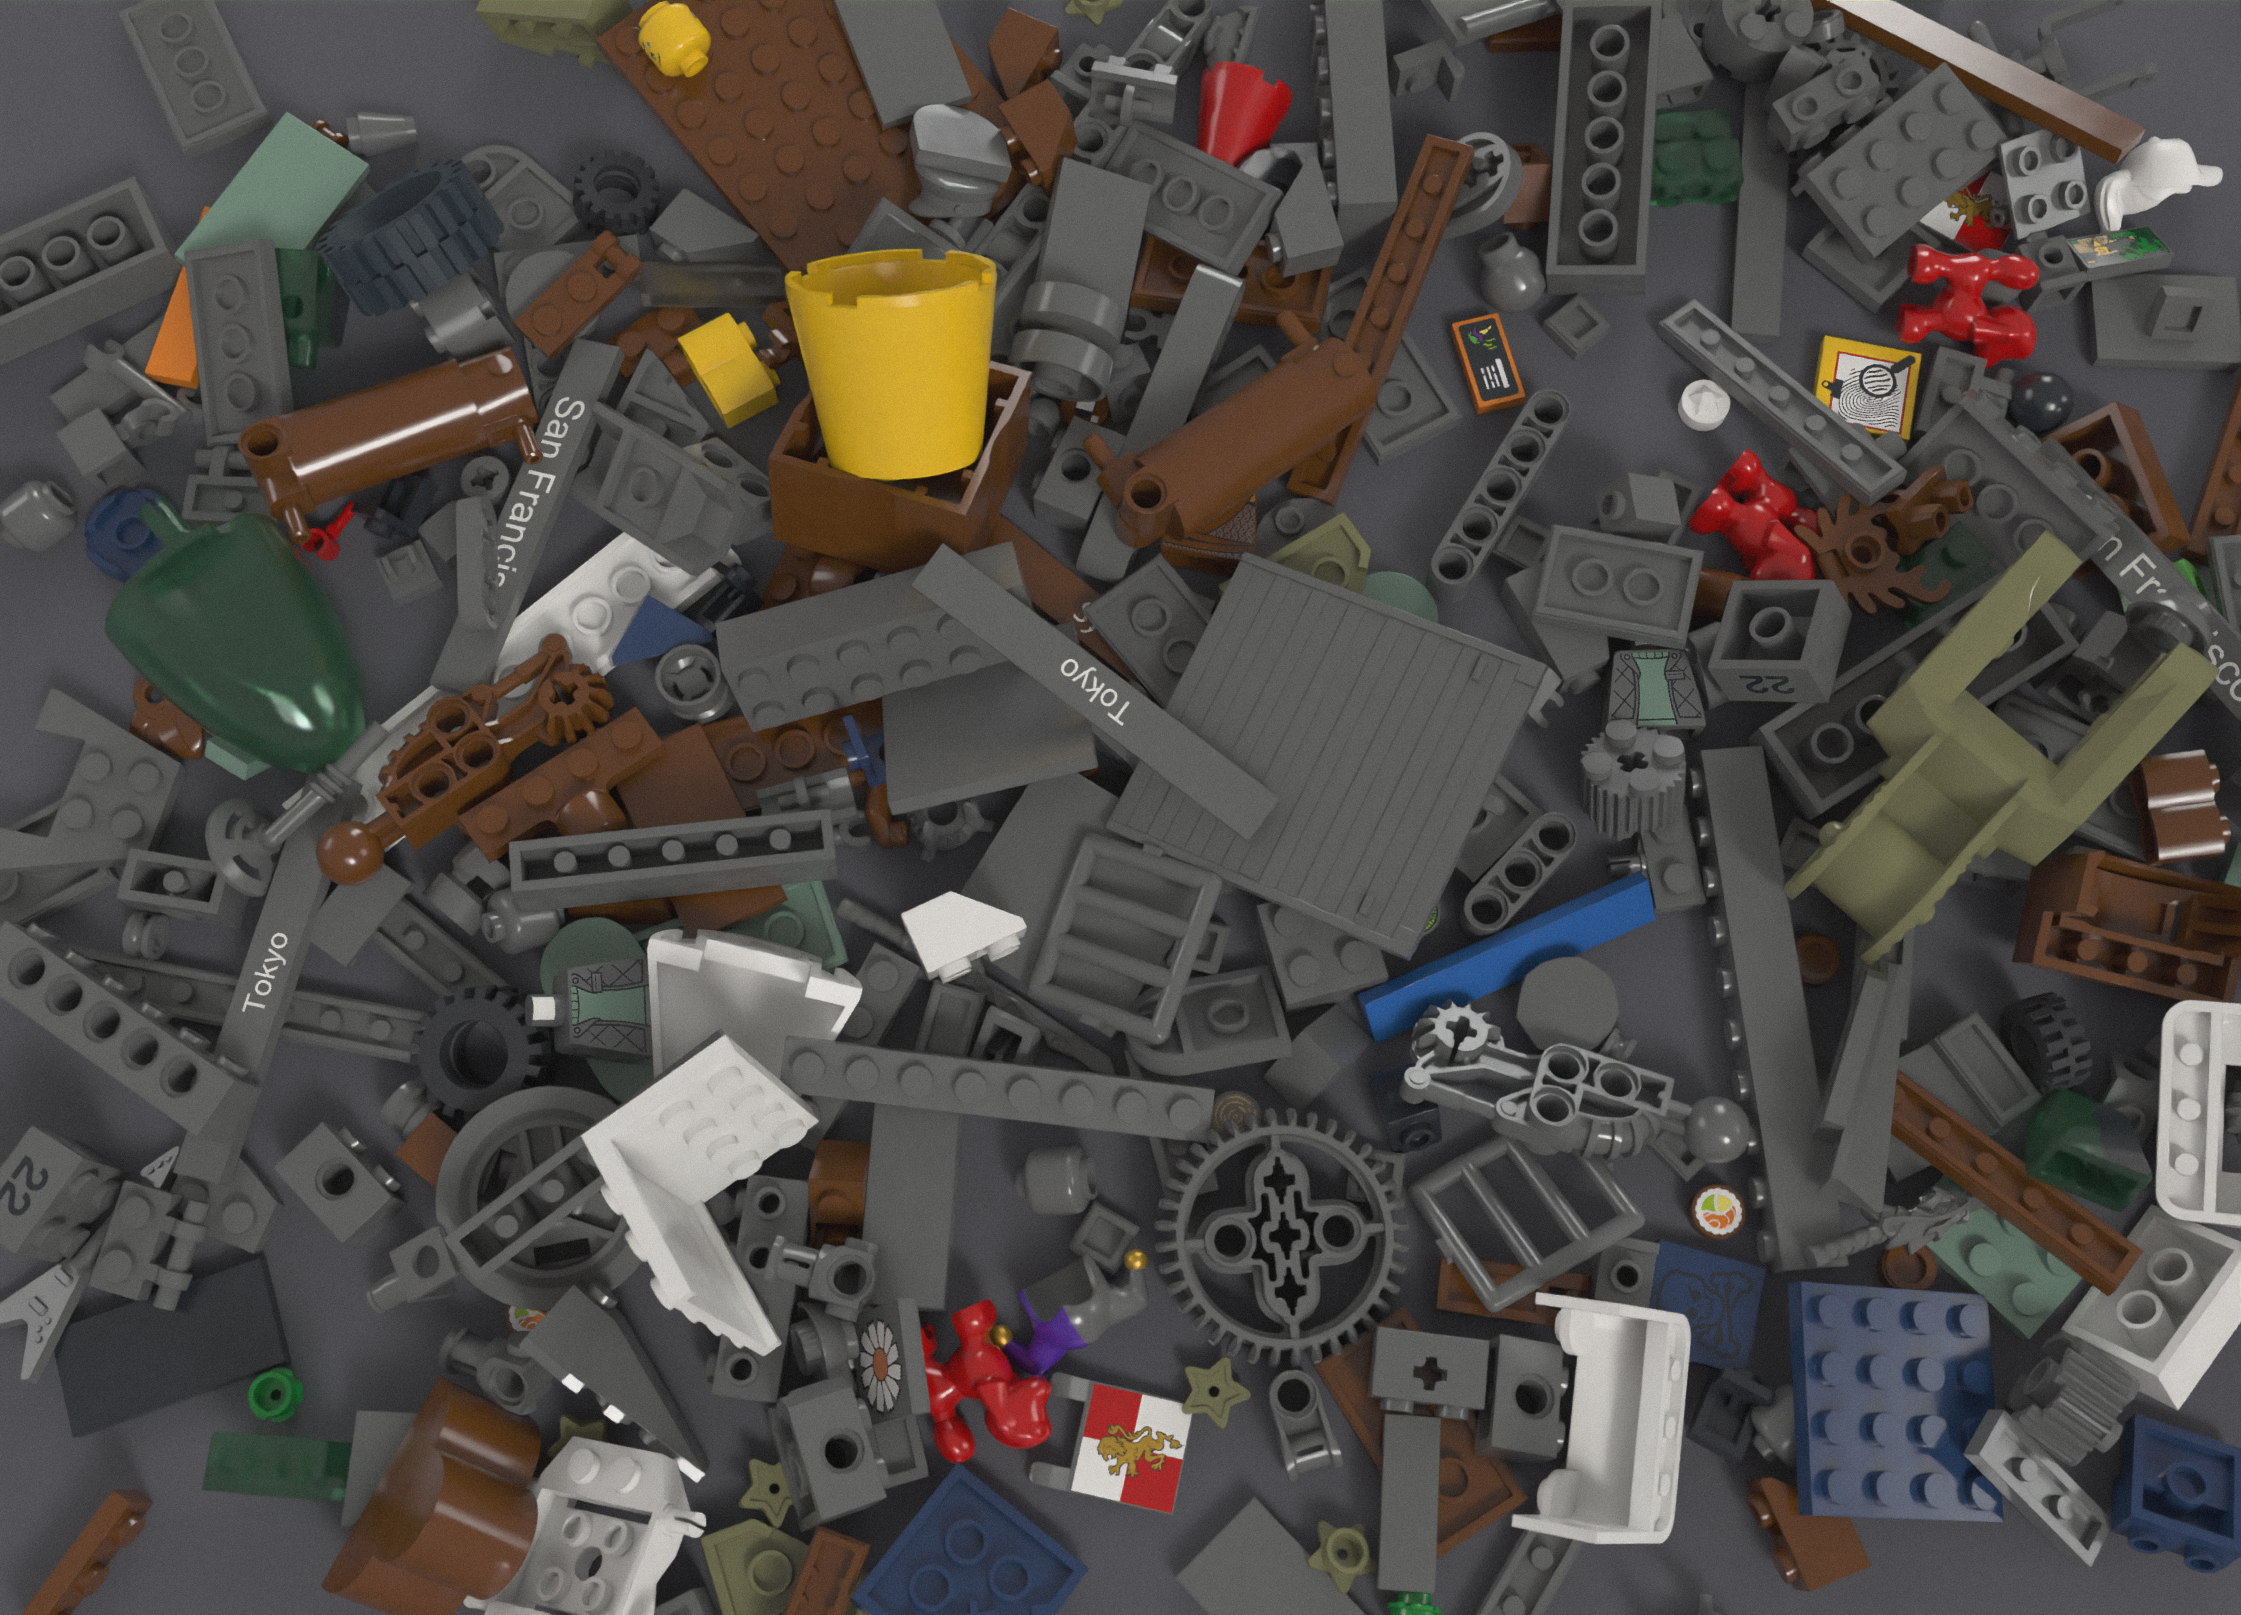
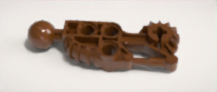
M554 634L548 636L543 641L541 651L513 668L514 671L491 687L486 684H476L457 697H446L435 702L430 707L426 720L418 725L420 731L414 736L408 733L403 737L405 743L398 751L392 749L387 755L389 764L383 766L378 774V779L383 786L375 796L385 809V812L367 824L360 821L344 820L330 826L319 837L315 854L321 873L330 881L343 886L356 887L370 881L382 869L385 848L404 836L416 851L460 821L458 819L460 815L509 786L513 778L511 763L520 752L538 740L546 745L554 746L556 749L567 740L571 747L580 742V739L596 732V728H602L611 722L609 712L614 710L615 704L611 693L608 692L609 687L605 678L599 673L592 674L590 666L584 663L573 664V654L566 639L562 635ZM539 676L527 700L496 720L499 709L497 700L521 684L526 685ZM554 686H556L559 689L566 703L560 700ZM462 726L459 730L451 732L454 728ZM491 760L487 765L476 768L480 763ZM447 789L442 795L433 797L437 792Z

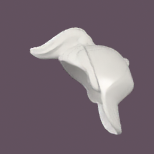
M2151 137L2148 142L2134 148L2127 155L2119 171L2103 177L2097 184L2094 193V208L2100 233L2120 230L2123 215L2135 214L2153 208L2172 194L2188 193L2192 189V185L2214 186L2219 184L2223 177L2222 169L2216 166L2197 164L2190 145L2179 138L2159 139L2158 137Z

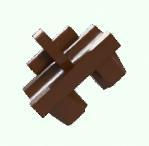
M1929 466L1906 490L1896 489L1890 491L1880 500L1882 503H1892L1885 510L1887 516H1883L1881 519L1882 525L1885 528L1898 532L1899 541L1896 546L1898 555H1911L1926 540L1941 539L1949 531V516L1951 514H1965L1973 506V498L1968 481L1966 479L1947 480L1944 466Z

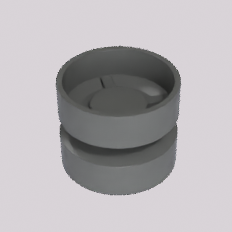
M1059 281L1034 283L1028 287L1019 323L1024 331L1018 332L1015 335L1007 365L1032 372L1031 390L1073 402H1096L1102 400L1106 396L1114 366L1113 359L1109 354L1114 353L1119 348L1127 318L1126 312L1113 299L1087 287Z

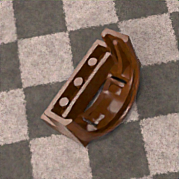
M2074 845L2053 856V859H2043L2036 866H2032L2012 962L2175 1003L2187 1000L2233 1003L2241 968V887L2155 866H2147V864L2105 854V851ZM2180 902L2183 910L2178 926L2177 938L2170 942L2176 907Z

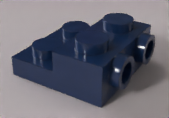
M2135 1413L2125 1422L2123 1472L2113 1480L2111 1532L2128 1537V1546L2138 1552L2157 1554L2167 1550L2184 1556L2185 1566L2194 1571L2214 1573L2224 1569L2241 1557V1448Z

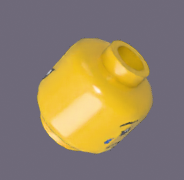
M663 1L651 7L642 16L639 22L641 28L638 38L639 45L662 74L671 77L684 74L686 77H691L705 67L708 62L706 53L710 48L711 37L688 6L682 3L670 4L668 1Z

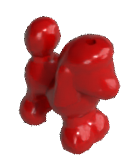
M1925 244L1912 245L1907 263V275L1912 276L1911 282L1929 284L1939 277H1943L1947 284L1939 292L1931 305L1900 304L1895 323V332L1898 335L1899 341L1908 344L1918 343L1932 331H1939L1943 336L1952 340L1971 341L1974 344L1973 355L1987 359L1985 370L1993 367L2001 360H2024L2033 353L2037 334L2036 326L2030 315L2019 307L2010 304H2000L1988 310L1981 298V294L1989 281H1996L2000 285L2012 290H2027L2034 287L2039 279V266L2034 260L2017 254L2004 255L1998 259L1990 260L1979 253L1953 255L1938 251Z
M1745 449L1715 485L1713 492L1700 505L1686 525L1692 532L1699 535L1713 532L1722 534L1733 550L1742 556L1741 566L1751 571L1749 578L1754 581L1816 579V567L1811 552L1796 537L1793 531L1796 525H1803L1820 537L1816 526V513L1818 510L1800 506L1795 493L1788 486L1774 480L1762 467L1759 457L1753 451ZM1742 497L1746 502L1739 504L1733 498ZM1783 524L1789 526L1791 532Z
M990 1298L951 1314L952 1324L958 1334L961 1345L958 1346L944 1364L939 1363L934 1357L938 1347L937 1334L934 1327L930 1323L920 1328L931 1407L929 1414L932 1415L933 1440L938 1451L946 1460L952 1463H963L975 1454L976 1443L969 1426L955 1412L956 1404L966 1397L982 1402L985 1406L984 1423L990 1435L1004 1446L1012 1449L1032 1448L1046 1441L1052 1433V1423L1047 1416L1045 1405L1050 1396L1052 1386L1044 1377L1034 1375L1019 1380L1018 1375L1012 1372L1008 1357L999 1347L992 1343L990 1338V1331L997 1319L996 1306Z

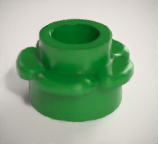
M276 1367L271 1369L270 1372L260 1374L253 1381L248 1392V1402L252 1412L261 1420L270 1418L275 1423L288 1420L295 1414L296 1405L300 1404L303 1400V1384L300 1380L294 1378L293 1371L284 1367ZM275 1390H280L281 1392L279 1400H274L272 1397Z
M1398 1591L1397 1602L1392 1601L1387 1604V1609L1391 1610V1615H1442L1441 1608L1431 1605V1594Z

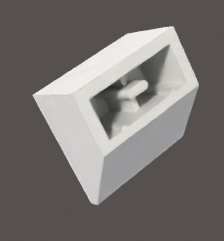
M951 891L901 914L905 929L928 979L931 980L940 976L943 984L972 971L970 961L985 954H988L992 962L1019 949V945H1021L1019 939L1024 937L1027 929L1022 917Z

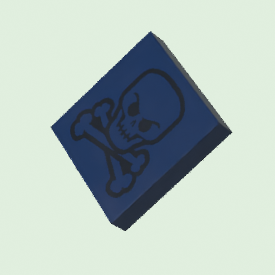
M1657 1240L1656 1243L1660 1244L1659 1255L1656 1256L1649 1308L1680 1313L1686 1316L1691 1331L1689 1362L1719 1371L1724 1367L1747 1370L1767 1268L1666 1240Z

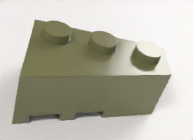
M480 0L475 12L501 42L552 57L557 49L579 56V65L593 68L596 61L612 65L599 50L596 39L632 14L634 9L627 0Z

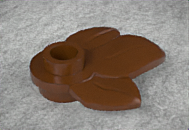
M152 670L143 674L134 686L133 700L137 710L130 723V733L157 750L164 746L166 750L176 756L198 760L202 758L204 751V726L202 721L221 717L228 713L230 709L222 694L210 683L200 679L182 681L172 672ZM160 685L164 689L165 697L161 703L156 704L151 698V692L156 686Z

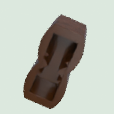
M2196 750L2144 757L2128 774L2133 804L2138 815L2139 837L2147 866L2212 859L2225 853V844H2228L2230 841V825L2226 815L2219 813L2215 804L2214 793L2219 791L2220 777L2217 766L2214 762H2208L2205 751Z

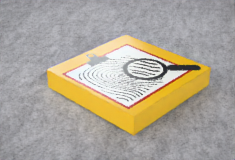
M1825 335L1820 345L1813 395L1849 424H1862L1874 440L1889 431H1894L1903 439L1906 445L1910 438L1922 354Z

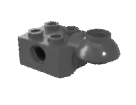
M2171 587L2165 593L2151 594L2134 601L2127 607L2125 616L2107 610L2076 639L2080 646L2060 658L2035 691L2078 722L2090 726L2099 715L2105 714L2123 691L2162 652L2167 654L2180 641L2205 657L2211 645V633L2207 620L2211 614L2210 607L2200 595L2190 589Z
M797 1302L796 1323L791 1324L789 1328L791 1346L797 1365L803 1375L811 1374L815 1383L788 1392V1396L780 1398L776 1406L768 1409L769 1428L801 1532L869 1508L887 1498L884 1487L889 1485L885 1462L880 1453L873 1454L866 1433L871 1431L872 1428L868 1408L862 1398L856 1399L854 1391L857 1388L848 1360L858 1357L859 1345L853 1322L824 1314L826 1306L815 1302ZM825 1448L835 1453L838 1459V1468L828 1463L825 1458Z

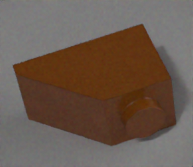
M1538 143L1508 144L1518 153L1521 159L1523 179L1514 203L1500 219L1504 224L1509 223V227L1512 229H1533L1537 227V222H1549L1553 162Z

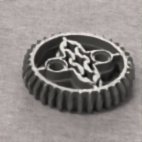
M1268 1108L1264 1111L1263 1115L1264 1126L1259 1127L1253 1112H1247L1243 1115L1245 1131L1242 1132L1239 1131L1233 1119L1226 1120L1223 1123L1224 1131L1228 1137L1226 1140L1223 1141L1219 1134L1211 1129L1206 1133L1208 1143L1212 1148L1209 1152L1197 1143L1189 1147L1191 1155L1198 1161L1195 1167L1182 1159L1176 1163L1175 1167L1177 1170L1187 1176L1184 1183L1169 1178L1165 1183L1167 1189L1179 1194L1176 1202L1169 1199H1161L1158 1203V1208L1163 1211L1173 1212L1172 1221L1159 1220L1155 1222V1230L1160 1232L1171 1231V1242L1162 1241L1156 1243L1155 1251L1158 1253L1172 1251L1174 1261L1159 1265L1158 1269L1160 1274H1169L1176 1271L1180 1280L1166 1287L1167 1294H1177L1184 1289L1188 1298L1180 1302L1176 1307L1179 1314L1189 1312L1194 1306L1200 1312L1193 1319L1190 1327L1194 1331H1199L1208 1321L1215 1326L1207 1338V1342L1211 1345H1216L1224 1333L1231 1338L1226 1346V1354L1230 1356H1235L1239 1352L1242 1342L1248 1344L1246 1361L1249 1363H1257L1261 1348L1267 1349V1363L1270 1367H1278L1281 1350H1287V1360L1291 1367H1299L1301 1365L1300 1349L1305 1348L1310 1361L1315 1364L1322 1361L1320 1344L1325 1343L1328 1351L1333 1356L1342 1354V1346L1337 1337L1343 1334L1350 1344L1357 1345L1361 1341L1359 1333L1353 1327L1357 1322L1363 1328L1373 1331L1377 1324L1367 1311L1372 1307L1379 1313L1387 1314L1390 1310L1388 1303L1378 1297L1381 1290L1393 1295H1397L1400 1291V1286L1387 1280L1388 1273H1406L1407 1266L1401 1262L1392 1261L1393 1252L1402 1253L1409 1251V1243L1404 1241L1394 1242V1232L1408 1230L1409 1222L1406 1220L1393 1222L1391 1211L1404 1208L1405 1203L1403 1199L1388 1202L1384 1193L1397 1187L1396 1180L1393 1178L1382 1183L1378 1182L1375 1175L1382 1172L1387 1165L1384 1160L1374 1162L1369 1167L1363 1160L1373 1149L1368 1143L1359 1147L1356 1152L1349 1148L1356 1136L1353 1130H1347L1339 1141L1333 1138L1337 1129L1336 1120L1329 1119L1324 1124L1321 1132L1315 1130L1318 1119L1317 1114L1314 1112L1306 1114L1303 1126H1297L1296 1109L1288 1108L1283 1116V1124H1277L1275 1110ZM1285 1141L1307 1145L1324 1152L1339 1162L1350 1172L1364 1192L1372 1212V1219L1370 1221L1366 1220L1361 1211L1346 1200H1312L1309 1177L1304 1164L1297 1156L1283 1150L1281 1143ZM1263 1144L1265 1146L1264 1152L1255 1157L1245 1171L1244 1191L1246 1205L1244 1207L1225 1208L1212 1212L1202 1221L1197 1234L1194 1237L1188 1234L1192 1206L1207 1177L1220 1163L1234 1153L1253 1145ZM1273 1166L1277 1168L1279 1176L1288 1177L1289 1186L1280 1190V1198L1276 1196L1274 1188L1265 1187L1263 1182L1265 1177L1272 1174ZM1293 1194L1298 1212L1312 1215L1308 1225L1303 1219H1296ZM1262 1196L1265 1222L1258 1225L1255 1233L1254 1228L1247 1220L1257 1217L1261 1213ZM1330 1216L1342 1219L1347 1225L1348 1238L1341 1247H1333L1324 1239L1322 1233L1323 1225ZM1279 1220L1283 1222L1285 1230L1293 1231L1295 1235L1294 1241L1286 1243V1252H1281L1280 1244L1276 1242L1271 1243L1269 1239V1232L1278 1229ZM1222 1226H1231L1237 1229L1241 1235L1242 1247L1234 1257L1223 1256L1215 1247L1214 1237L1217 1230ZM1370 1236L1374 1237L1375 1251L1372 1266L1356 1298L1333 1319L1318 1327L1302 1331L1299 1327L1300 1323L1314 1313L1319 1303L1320 1280L1318 1268L1320 1266L1340 1265L1352 1261L1362 1252L1367 1239ZM1308 1244H1310L1316 1253L1308 1255L1303 1259L1302 1277L1299 1250H1305ZM1256 1245L1262 1254L1268 1253L1271 1280H1269L1267 1264L1263 1260H1253L1251 1258ZM1193 1252L1198 1253L1205 1265L1217 1273H1252L1258 1307L1267 1318L1281 1324L1283 1331L1281 1333H1271L1257 1330L1238 1322L1223 1312L1211 1300L1200 1284L1190 1255ZM1284 1276H1288L1291 1285H1299L1300 1296H1295L1291 1299V1307L1287 1308L1285 1299L1276 1298L1275 1287H1280L1284 1284Z

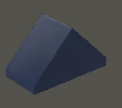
M646 595L640 602L608 659L610 666L614 667L665 654L671 649L684 644L701 645L713 641L711 631L655 598Z

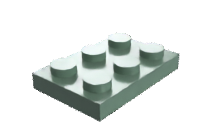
M1942 1172L1921 1196H1929L1931 1194L1929 1190L1932 1186L1944 1188L1955 1195L1967 1192V1190ZM1918 1200L1910 1207V1209L1915 1208V1206L1919 1204ZM1984 1209L1970 1213L1967 1223H1955L1949 1227L1948 1231L1939 1241L1934 1242L1931 1240L1925 1245L1933 1254L1936 1263L1970 1294L1984 1295V1298L1988 1301V1310L2021 1340L2030 1339L2082 1279L2080 1275L1999 1214L1994 1215Z

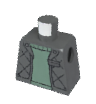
M1628 640L1629 650L1614 652L1605 669L1599 733H1605L1606 725L1609 722L1625 719L1633 722L1637 729L1646 726L1647 731L1657 729L1659 735L1666 733L1668 736L1679 738L1681 742H1695L1705 728L1706 720L1687 653L1683 650L1660 649L1657 645Z
M648 956L608 961L564 970L553 979V994H528L525 1002V1021L527 1026L554 1027V1047L557 1052L625 1064H640L653 1057Z

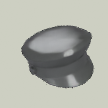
M914 164L916 175L922 184L921 194L912 200L908 206L913 214L927 218H944L954 216L975 217L990 212L992 200L1000 187L998 181Z

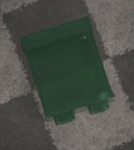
M216 1431L211 1437L201 1490L313 1501H344L353 1442Z

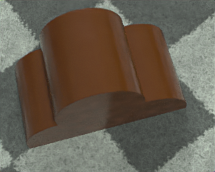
M439 1376L322 1582V1588L329 1593L387 1615H453L467 1595L478 1600H486L501 1592L522 1566L536 1532L538 1504L535 1495L527 1486L535 1471L541 1447V1433L537 1422L527 1415H517L504 1410L485 1396Z

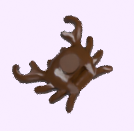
M1845 494L1841 496L1835 509L1834 525L1828 511L1824 507L1818 509L1816 513V526L1820 537L1807 527L1796 525L1793 531L1794 534L1808 547L1824 579L1833 580L1846 604H1849V596L1856 607L1866 615L1872 616L1877 612L1873 601L1882 607L1896 611L1903 608L1905 605L1903 599L1888 592L1889 590L1897 591L1913 601L1924 605L1939 603L1950 592L1951 583L1948 579L1941 580L1937 590L1929 591L1923 588L1920 580L1927 572L1924 565H1919L1905 574L1896 571V565L1900 561V556L1889 549L1885 541L1887 536L1886 529L1874 526L1871 522L1874 518L1887 516L1885 510L1892 503H1882L1878 500L1867 508L1861 502H1858L1857 512L1851 516L1849 515V508L1852 499L1850 495Z

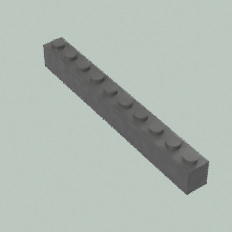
M1763 746L1701 750L1691 763L1690 768L1686 769L1685 787L1688 797L1695 798L1697 817H1694L1692 824L1693 839L1696 847L1703 848L1705 866L1701 867L1700 875L1705 897H1710L1713 916H1710L1708 919V936L1711 946L1718 947L1721 967L1716 969V987L1719 997L1726 998L1729 1018L1724 1020V1039L1727 1048L1734 1050L1737 1070L1732 1072V1090L1735 1100L1742 1102L1743 1111L1750 1120L1751 1137L1744 1154L1751 1156L1754 1176L1749 1177L1748 1193L1752 1207L1759 1209L1762 1230L1758 1231L1756 1236L1758 1255L1762 1263H1767L1769 1276L1835 1271L1849 1266L1847 1255L1836 1261L1832 1260L1830 1263L1818 1268H1812L1804 1254L1806 1247L1819 1242L1823 1243L1824 1240L1834 1236L1835 1238L1843 1233L1838 1200L1818 1193L1830 1150L1828 1142L1811 1136L1822 1101L1788 897L1781 891L1785 886V879Z

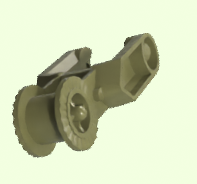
M2047 529L2014 561L1866 722L1867 727L1889 757L1877 771L1886 780L1881 782L1868 797L1864 798L1861 804L1853 809L1843 822L1833 821L1822 826L1819 831L1820 847L1802 864V867L1793 874V877L1781 890L1793 900L1812 884L1867 931L1871 936L1857 955L1867 966L1880 960L1883 954L1889 952L1896 942L1903 939L1908 930L1916 927V925L1927 924L1932 920L1935 915L1934 903L1943 898L1946 890L1956 883L1957 878L1972 863L1974 855L1983 861L1998 848L2032 866L2039 864L2085 822L2197 701L2220 671L2218 667L2202 654L2180 641L2167 654L2162 652L2136 677L2105 714L2099 715L2086 729L2085 736L2057 766L1965 690L1992 659L2000 658L2014 643V635L2082 563L2065 543Z

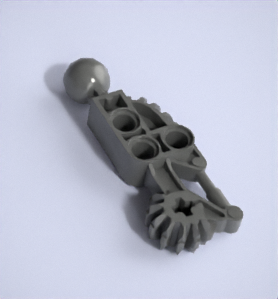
M1449 998L1442 1004L1441 1008L1430 1005L1424 1011L1422 1019L1415 1023L1411 1035L1413 1041L1410 1054L1416 1066L1410 1067L1404 1074L1400 1086L1401 1097L1406 1102L1412 1104L1427 1100L1457 1111L1463 1109L1489 1118L1490 1124L1496 1132L1521 1140V1143L1528 1150L1536 1154L1546 1156L1555 1154L1558 1151L1570 1154L1573 1149L1580 1151V1157L1587 1159L1592 1154H1602L1605 1160H1616L1619 1154L1625 1158L1639 1154L1642 1146H1652L1660 1128L1682 1135L1683 1143L1691 1154L1705 1163L1723 1165L1738 1158L1745 1152L1750 1142V1120L1742 1108L1730 1099L1708 1096L1696 1101L1691 1106L1672 1100L1670 1097L1675 1079L1569 1044L1559 1043L1551 1045L1540 1055H1526L1505 1048L1503 1036L1500 1034L1501 1028L1490 1025L1489 1011L1478 1014L1473 1012L1471 1001L1467 1002L1462 1008L1457 1007ZM1455 1047L1458 1050L1452 1067H1447L1452 1049ZM1481 1083L1511 1094L1502 1097L1495 1104L1465 1094V1090L1453 1086Z

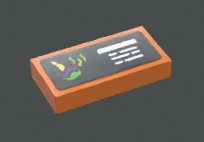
M1498 313L1452 323L1450 334L1477 415L1522 405L1526 396Z

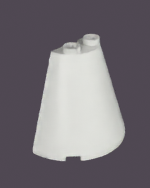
M679 929L657 932L650 937L647 947L654 1078L722 1028L730 1039L780 1080L786 1036L835 1041L860 1000L863 990L862 985L852 974L842 968H835L834 975L822 970L823 959L768 940L705 929H698L696 939H681L683 931Z

